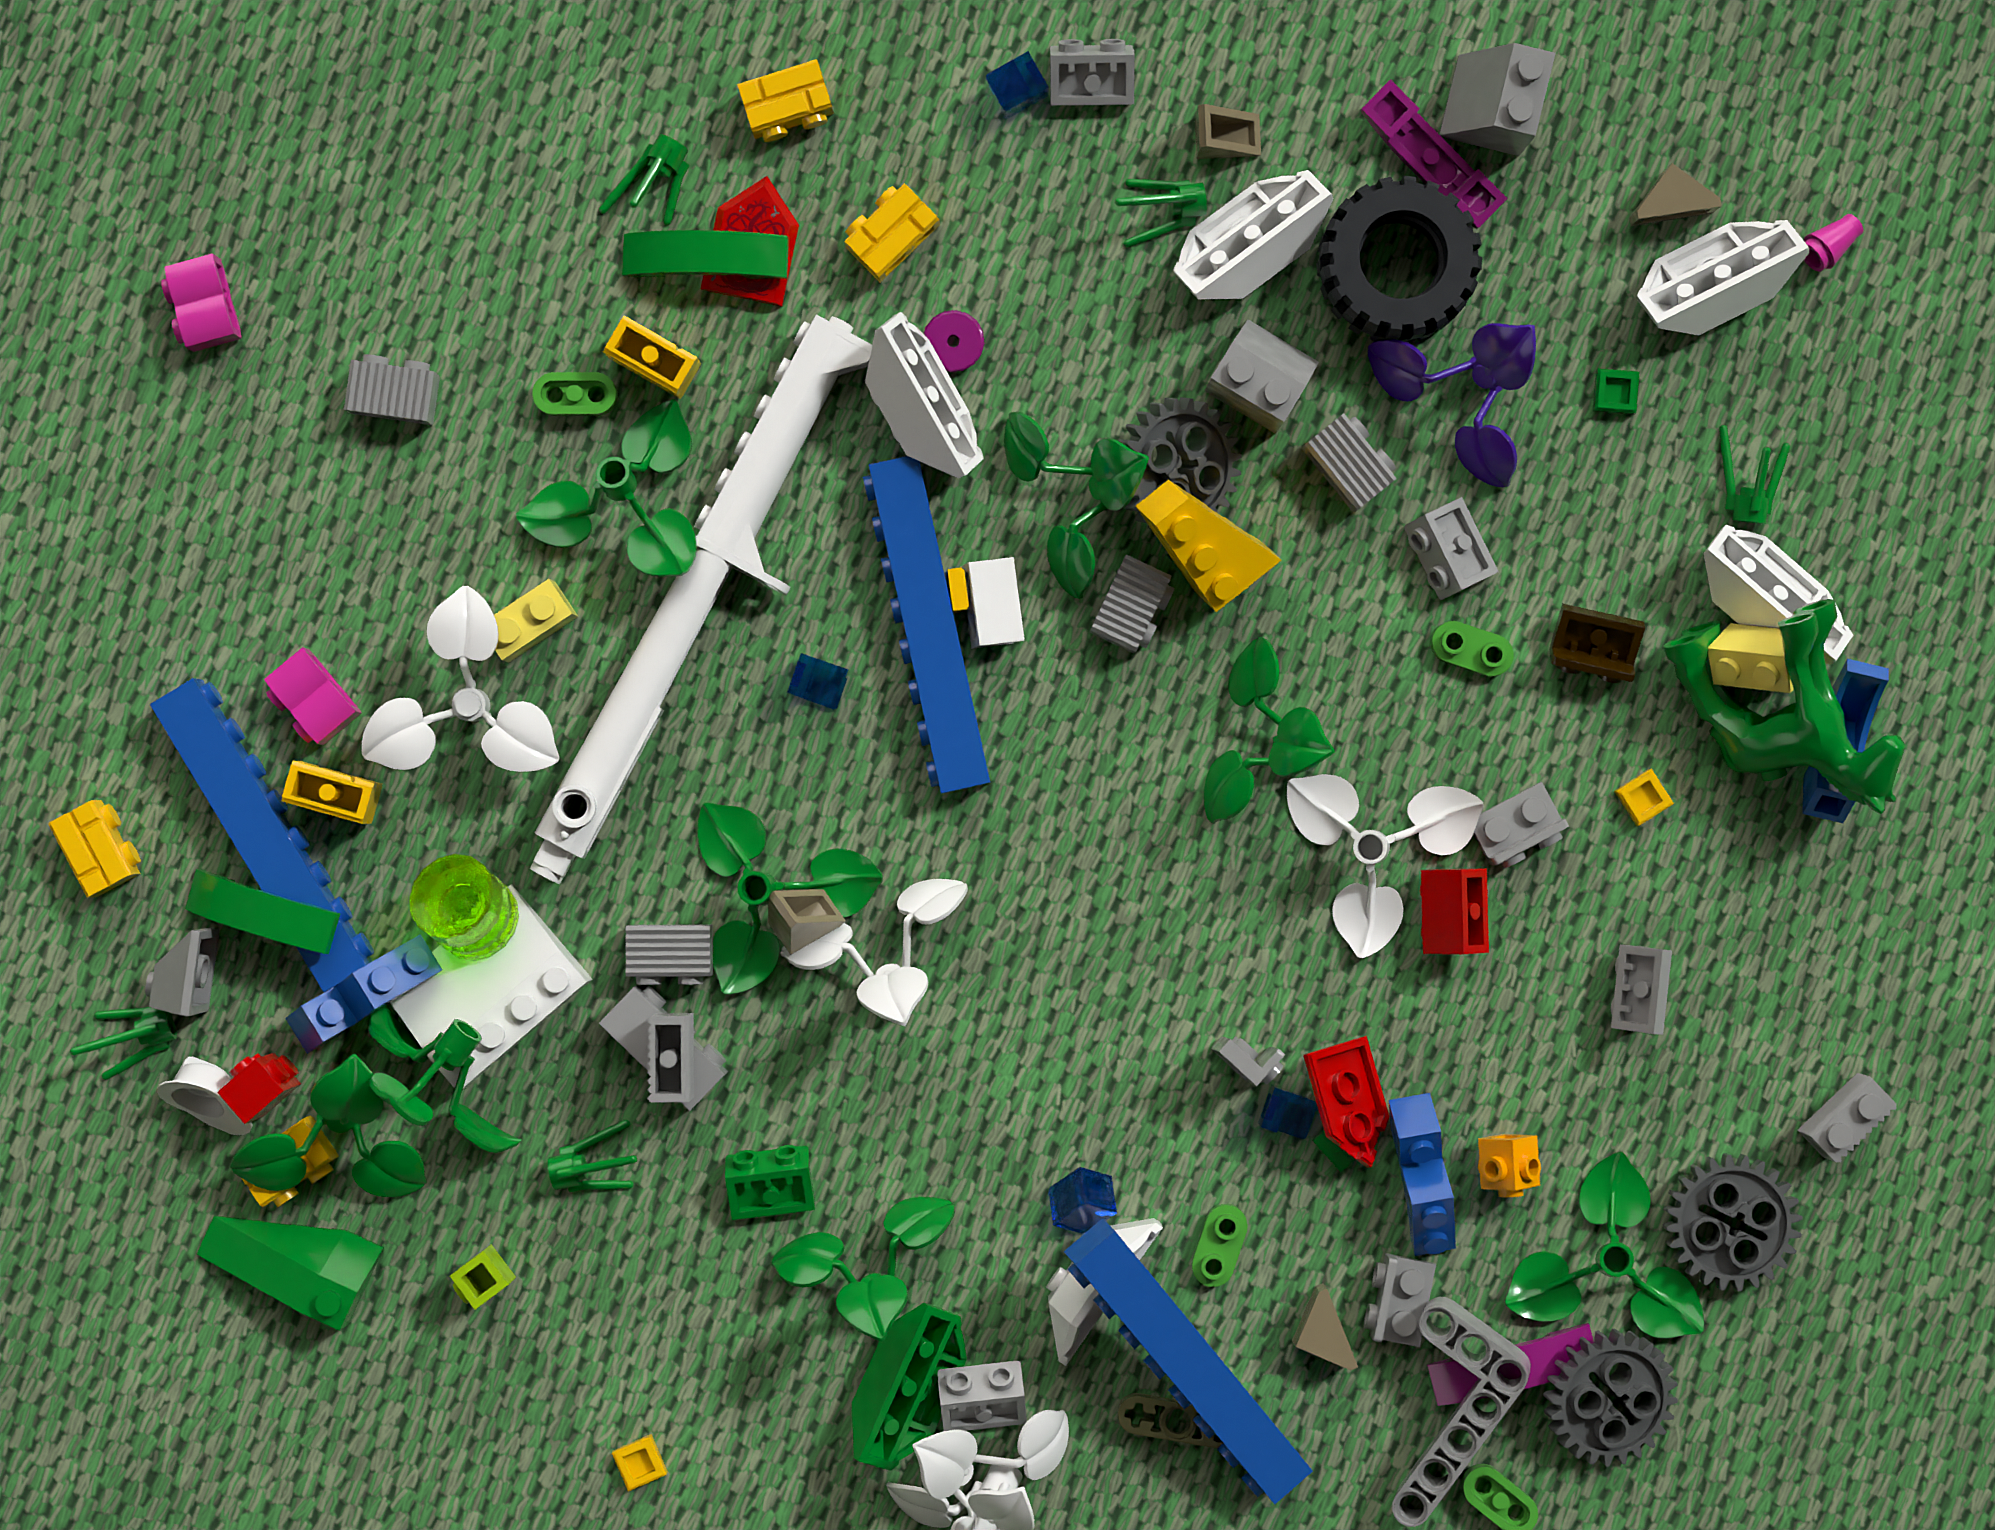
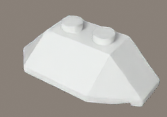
M1309 170L1297 172L1296 176H1279L1257 181L1189 231L1181 250L1179 262H1176L1173 271L1197 299H1243L1311 248L1333 201V196Z
M1788 220L1775 221L1774 224L1759 221L1728 223L1656 259L1646 277L1643 288L1637 294V299L1658 328L1701 335L1773 299L1809 254V247Z
M902 312L894 315L875 330L865 379L871 397L875 404L879 406L891 427L894 438L900 443L907 456L957 478L966 476L984 459L981 449L977 446L976 432L969 410L929 339L915 325L909 323L907 317Z
M1725 525L1703 553L1712 601L1738 624L1779 628L1778 622L1793 616V612L1797 608L1811 602L1833 599L1825 587L1766 536L1744 530H1735L1734 527ZM1837 605L1838 617L1824 643L1825 664L1830 665L1838 659L1853 637L1849 627L1844 625Z
M1155 1218L1111 1225L1139 1260L1163 1228L1162 1224ZM1059 1267L1046 1288L1051 1291L1048 1296L1058 1360L1066 1366L1103 1312L1093 1301L1099 1294L1094 1287L1089 1284L1083 1289L1068 1270Z

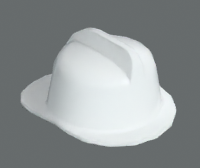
M188 1057L183 1061L173 1081H165L159 1084L157 1093L161 1099L178 1109L190 1113L210 1126L232 1135H244L250 1133L252 1129V1122L244 1124L217 1093L231 1078L223 1069L195 1057Z

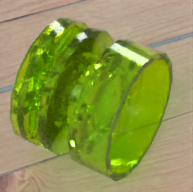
M452 854L436 859L426 866L416 878L409 897L411 916L418 928L459 959L476 961L491 957L509 942L515 933L519 919L518 903L510 888L485 865L471 856Z

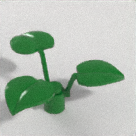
M671 399L653 407L629 427L622 441V454L625 460L620 457H608L601 461L596 469L597 481L593 484L595 491L591 505L590 497L581 485L573 481H559L545 487L528 505L516 513V518L522 527L532 537L544 544L558 548L576 546L590 536L592 522L588 515L597 512L602 493L605 492L611 500H627L644 524L634 529L627 541L628 557L639 571L657 577H679L688 573L694 563L697 552L696 535L691 523L683 514L671 508L659 511L650 520L634 496L637 481L632 471L644 473L648 466L657 473H669L681 467L688 459L692 449V438L678 402L675 399Z
M1018 411L1008 414L1009 418L1005 426L1004 448L1009 468L1016 477L1022 481H1033L1039 476L1040 469L1044 472L1092 475L1089 480V491L1094 499L1100 500V504L1070 523L1069 529L1062 525L1053 527L1047 541V558L1056 580L1067 593L1074 598L1081 599L1094 575L1095 556L1090 542L1083 534L1077 533L1078 529L1105 509L1117 511L1129 504L1142 480L1149 456L1130 449L1118 440L1106 438L1098 441L1094 446L1091 454V467L1052 465L1044 460L1049 452V443L1039 424L1024 413Z
M1262 637L1253 640L1237 658L1229 676L1228 689L1230 697L1235 704L1247 707L1254 702L1257 709L1278 725L1277 736L1273 737L1269 758H1247L1243 761L1239 752L1230 750L1223 753L1213 762L1208 771L1204 786L1205 813L1207 819L1213 824L1217 821L1227 820L1236 816L1246 807L1252 797L1254 788V777L1249 770L1252 766H1270L1275 774L1289 777L1315 769L1320 762L1335 753L1334 748L1324 734L1318 717L1312 710L1305 707L1294 708L1281 718L1265 705L1263 697L1271 695L1277 688L1280 670L1273 646L1267 639Z
M706 802L701 807L698 818V842L702 857L711 870L725 877L735 875L744 865L743 876L738 882L737 889L740 898L749 904L748 911L751 912L753 920L752 926L742 920L727 922L713 936V967L719 980L721 992L724 994H736L756 987L771 975L778 964L780 942L777 936L769 931L759 930L761 920L758 908L759 906L768 905L769 897L773 891L824 889L841 915L846 918L860 912L883 882L882 872L870 859L857 852L839 848L821 852L811 862V874L814 881L776 882L774 877L768 873L753 871V865L750 862V859L758 857L763 852L766 844V830L760 818L750 810L737 806Z
M387 1005L372 1013L368 1020L370 1034L379 1044L401 1058L409 1056L414 1061L424 1063L429 1058L427 1054L435 1050L432 1056L435 1062L410 1091L395 1078L384 1073H375L370 1078L369 1085L380 1099L391 1105L408 1122L418 1126L427 1125L433 1118V1110L416 1096L440 1067L449 1071H453L456 1067H461L448 1109L449 1113L456 1117L453 1120L454 1126L475 1145L489 1152H503L516 1147L522 1139H518L500 1130L468 1107L459 1103L469 1067L475 1061L471 1054L482 1040L481 1035L475 1028L462 1020L454 1019L444 1033L440 1032L435 1040L422 1048L413 1034L393 1016Z
M352 1054L340 1066L322 1076L313 1086L310 1101L318 1114L313 1128L301 1147L296 1149L294 1139L287 1134H267L252 1140L234 1155L230 1165L233 1173L262 1189L281 1191L292 1188L299 1184L306 1175L307 1165L301 1157L308 1153L322 1126L327 1125L331 1131L336 1133H344L350 1129L353 1130L358 1152L363 1159L353 1165L352 1176L358 1186L364 1191L381 1197H399L411 1194L421 1189L427 1183L424 1162L420 1154L407 1143L384 1141L376 1144L371 1152L366 1148L361 1124L371 1123L381 1114L383 1100L375 1094L369 1085V1080L373 1073L356 1054Z
M1623 1152L1614 1153L1600 1161L1585 1178L1579 1193V1206L1583 1217L1592 1224L1607 1223L1610 1243L1599 1248L1595 1257L1596 1263L1569 1274L1567 1262L1561 1256L1547 1251L1533 1253L1523 1259L1516 1268L1505 1298L1506 1306L1524 1318L1536 1321H1557L1572 1314L1581 1303V1293L1573 1282L1574 1280L1598 1271L1608 1277L1628 1275L1635 1286L1641 1289L1634 1294L1630 1302V1312L1633 1321L1641 1331L1656 1338H1673L1700 1334L1704 1330L1702 1305L1690 1281L1675 1269L1657 1267L1649 1273L1646 1283H1644L1632 1268L1634 1264L1632 1251L1625 1244L1619 1243L1615 1224L1625 1228L1637 1225L1647 1215L1651 1202L1649 1188L1644 1178Z
M914 1197L900 1201L888 1211L884 1219V1228L887 1234L894 1237L889 1243L887 1275L873 1273L865 1276L861 1282H857L844 1262L837 1260L844 1252L843 1242L838 1237L824 1232L807 1234L791 1241L775 1254L771 1265L776 1269L783 1281L792 1286L802 1288L812 1287L824 1282L832 1274L833 1268L838 1269L849 1283L840 1290L836 1298L839 1314L859 1332L883 1342L891 1325L904 1309L908 1299L905 1283L895 1277L896 1256L899 1244L902 1243L907 1249L917 1250L933 1243L951 1223L955 1214V1205L951 1201L941 1198Z

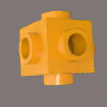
M1500 1134L1478 1138V1171L1480 1173L1481 1189L1498 1190V1197L1524 1196L1523 1189L1540 1186L1541 1163L1538 1157L1537 1135Z

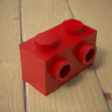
M1487 868L1421 870L1420 895L1422 899L1421 937L1423 940V954L1464 955L1489 953Z
M257 1053L251 1058L249 1056L231 1069L229 1073L233 1079L217 1093L240 1120L247 1124L264 1117L299 1087L301 1083L295 1077L299 1072L285 1055L278 1057L275 1053L261 1056Z

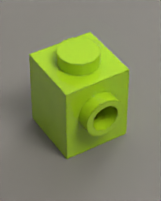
M492 1244L450 1275L457 1295L464 1303H470L474 1310L508 1286L516 1278Z

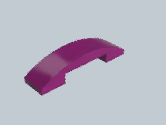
M1390 79L1360 111L1390 149L1425 184L1429 180L1440 185L1437 191L1443 195L1448 196L1450 192L1460 200L1457 204L1458 208L1463 213L1467 210L1470 212L1474 219L1472 226L1478 229L1508 198L1479 169L1474 171L1417 112L1420 108Z
M1589 1323L1550 1332L1546 1337L1515 1344L1528 1356L1531 1363V1371L1524 1389L1550 1382L1547 1379L1549 1375L1559 1376L1561 1370L1556 1366L1555 1361L1560 1360L1567 1363L1570 1358L1566 1348L1570 1347L1576 1352L1580 1351L1581 1337H1584L1591 1344L1594 1343ZM1453 1358L1427 1364L1438 1406L1461 1403L1479 1378ZM1504 1363L1499 1366L1500 1373L1508 1379H1516L1522 1375L1520 1369L1513 1363ZM1480 1396V1397H1477L1475 1400L1483 1399V1398H1488V1397H1487V1396Z

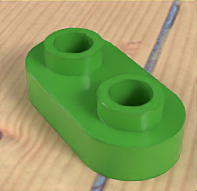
M551 372L538 378L534 384L532 396L536 406L550 416H601L609 413L615 407L618 391L614 382L608 376L599 372ZM560 388L563 392L562 399L556 403L550 402L548 399L550 390ZM594 388L604 390V398L600 402H592L590 400V392Z
M1448 621L1439 625L1431 636L1432 652L1439 660L1489 677L1503 674L1512 665L1514 658L1513 648L1509 641L1500 635L1458 621ZM1450 634H1455L1460 639V646L1456 650L1450 649L1446 644V639ZM1490 647L1496 648L1500 653V658L1496 663H1491L1486 658V651Z
M1220 1204L1209 1211L1192 1257L1191 1266L1196 1279L1209 1287L1221 1286L1231 1278L1247 1233L1248 1224L1245 1215L1238 1207L1232 1204ZM1224 1219H1230L1234 1222L1233 1231L1227 1234L1219 1230V1224ZM1210 1259H1217L1221 1262V1268L1218 1272L1209 1273L1206 1271L1205 1266Z
M1476 1464L1464 1473L1461 1481L1464 1496L1471 1505L1502 1530H1532L1538 1521V1509L1535 1502L1497 1469L1488 1464ZM1480 1478L1489 1480V1487L1483 1492L1475 1489V1483ZM1514 1504L1520 1505L1522 1507L1520 1516L1516 1518L1509 1517V1507Z

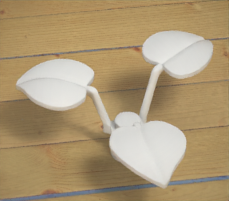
M460 587L454 594L442 602L431 614L427 625L428 642L434 652L444 659L452 660L459 658L466 688L459 690L454 695L451 709L431 714L424 718L420 704L411 698L393 699L380 706L370 718L363 734L362 755L366 760L399 770L417 768L431 757L435 749L436 737L428 724L457 716L462 720L470 722L484 719L492 726L483 736L481 744L486 757L498 767L510 771L529 772L547 768L559 761V753L556 748L552 726L548 717L539 707L524 701L512 702L502 707L496 720L489 713L490 700L483 691L475 689L476 682L472 678L468 666V658L476 661H484L490 658L496 649L499 633L496 619L488 603L471 587Z
M1323 774L1293 778L1287 783L1288 807L1299 831L1311 842L1320 845H1331L1340 838L1344 829L1355 839L1353 844L1355 856L1361 862L1366 863L1368 887L1360 883L1346 886L1336 896L1332 909L1337 930L1359 958L1368 957L1382 949L1393 938L1402 922L1403 903L1399 893L1391 887L1376 888L1375 864L1386 859L1390 851V844L1419 833L1420 843L1427 851L1438 855L1456 853L1465 847L1472 838L1484 808L1482 800L1465 790L1446 786L1431 787L1419 792L1408 804V816L1415 826L1388 836L1376 830H1366L1359 833L1348 823L1358 813L1359 799L1356 790L1347 780L1335 775Z
M930 879L911 885L899 896L897 901L898 910L900 913L907 915L904 918L902 967L897 964H886L880 967L876 975H874L854 946L847 943L852 938L853 932L851 927L845 923L791 955L783 946L780 952L781 956L785 957L795 967L815 970L833 964L841 957L842 952L848 953L867 978L857 989L859 1002L877 1016L906 1026L913 1009L922 999L928 988L926 973L915 967H910L912 924L916 920L921 924L929 925L946 918L964 899L968 891L967 884L950 879Z
M1045 1410L1032 1416L1020 1432L1017 1442L1020 1457L1016 1459L978 1455L976 1439L971 1433L964 1430L943 1431L914 1443L912 1446L919 1462L921 1479L926 1492L936 1499H944L954 1494L968 1511V1516L958 1518L953 1523L951 1530H998L995 1524L980 1518L972 1511L968 1498L959 1489L960 1486L970 1481L974 1470L973 1462L1020 1468L1024 1465L1027 1478L1032 1480L1041 1479L1058 1466L1065 1453L1069 1437L1068 1417L1063 1410Z
M991 1464L983 1483L975 1481L971 1491L966 1495L970 1508L980 1518L995 1524L998 1530H1034V1515L1024 1487L1018 1488L1022 1480V1473L1015 1467ZM889 1481L886 1485L897 1505L912 1519L927 1526L949 1527L953 1521L952 1516L958 1515L965 1508L960 1501L956 1505H949L946 1498L936 1499L930 1496L925 1488L890 1483Z

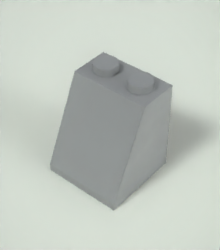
M1511 43L1460 54L1457 59L1439 135L1443 138L1520 156L1536 136L1556 53Z
M1247 320L1212 375L1205 392L1276 434L1308 384L1319 362L1252 321Z

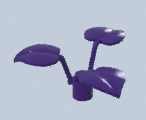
M1500 323L1484 325L1473 336L1472 349L1474 357L1467 362L1435 374H1425L1427 369L1425 356L1416 347L1407 342L1395 339H1380L1371 343L1368 346V357L1376 379L1390 396L1401 401L1408 402L1418 399L1424 391L1423 383L1430 384L1465 370L1473 369L1472 377L1474 382L1481 388H1489L1490 391L1474 418V427L1463 426L1456 432V453L1463 466L1481 481L1496 487H1508L1517 466L1516 448L1511 438L1503 430L1493 425L1483 426V419L1496 395L1502 389H1520L1530 379L1536 354L1535 326Z

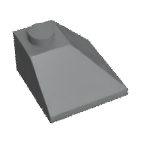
M210 927L191 930L155 964L154 972H149L145 985V994L150 997L149 1007L184 1016L209 1011L220 928Z

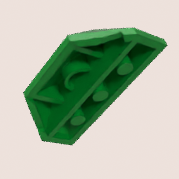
M922 1303L895 1320L883 1342L879 1341L851 1403L854 1458L857 1461L892 1471L899 1465V1460L914 1452L912 1446L914 1443L934 1434L942 1416L937 1372L940 1369L964 1367L967 1361L964 1337L960 1327L962 1325L961 1316L954 1312Z

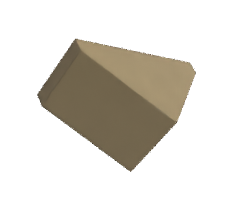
M1208 104L1198 105L1195 114L1196 159L1261 156L1259 114Z
M1671 163L1631 215L1630 225L1635 226L1713 214L1721 207V200L1716 194Z
M824 889L773 891L769 897L768 923L790 955L839 928L846 921Z
M1324 1283L1319 1284L1313 1290L1292 1341L1297 1348L1350 1371L1356 1369L1358 1365L1329 1292Z

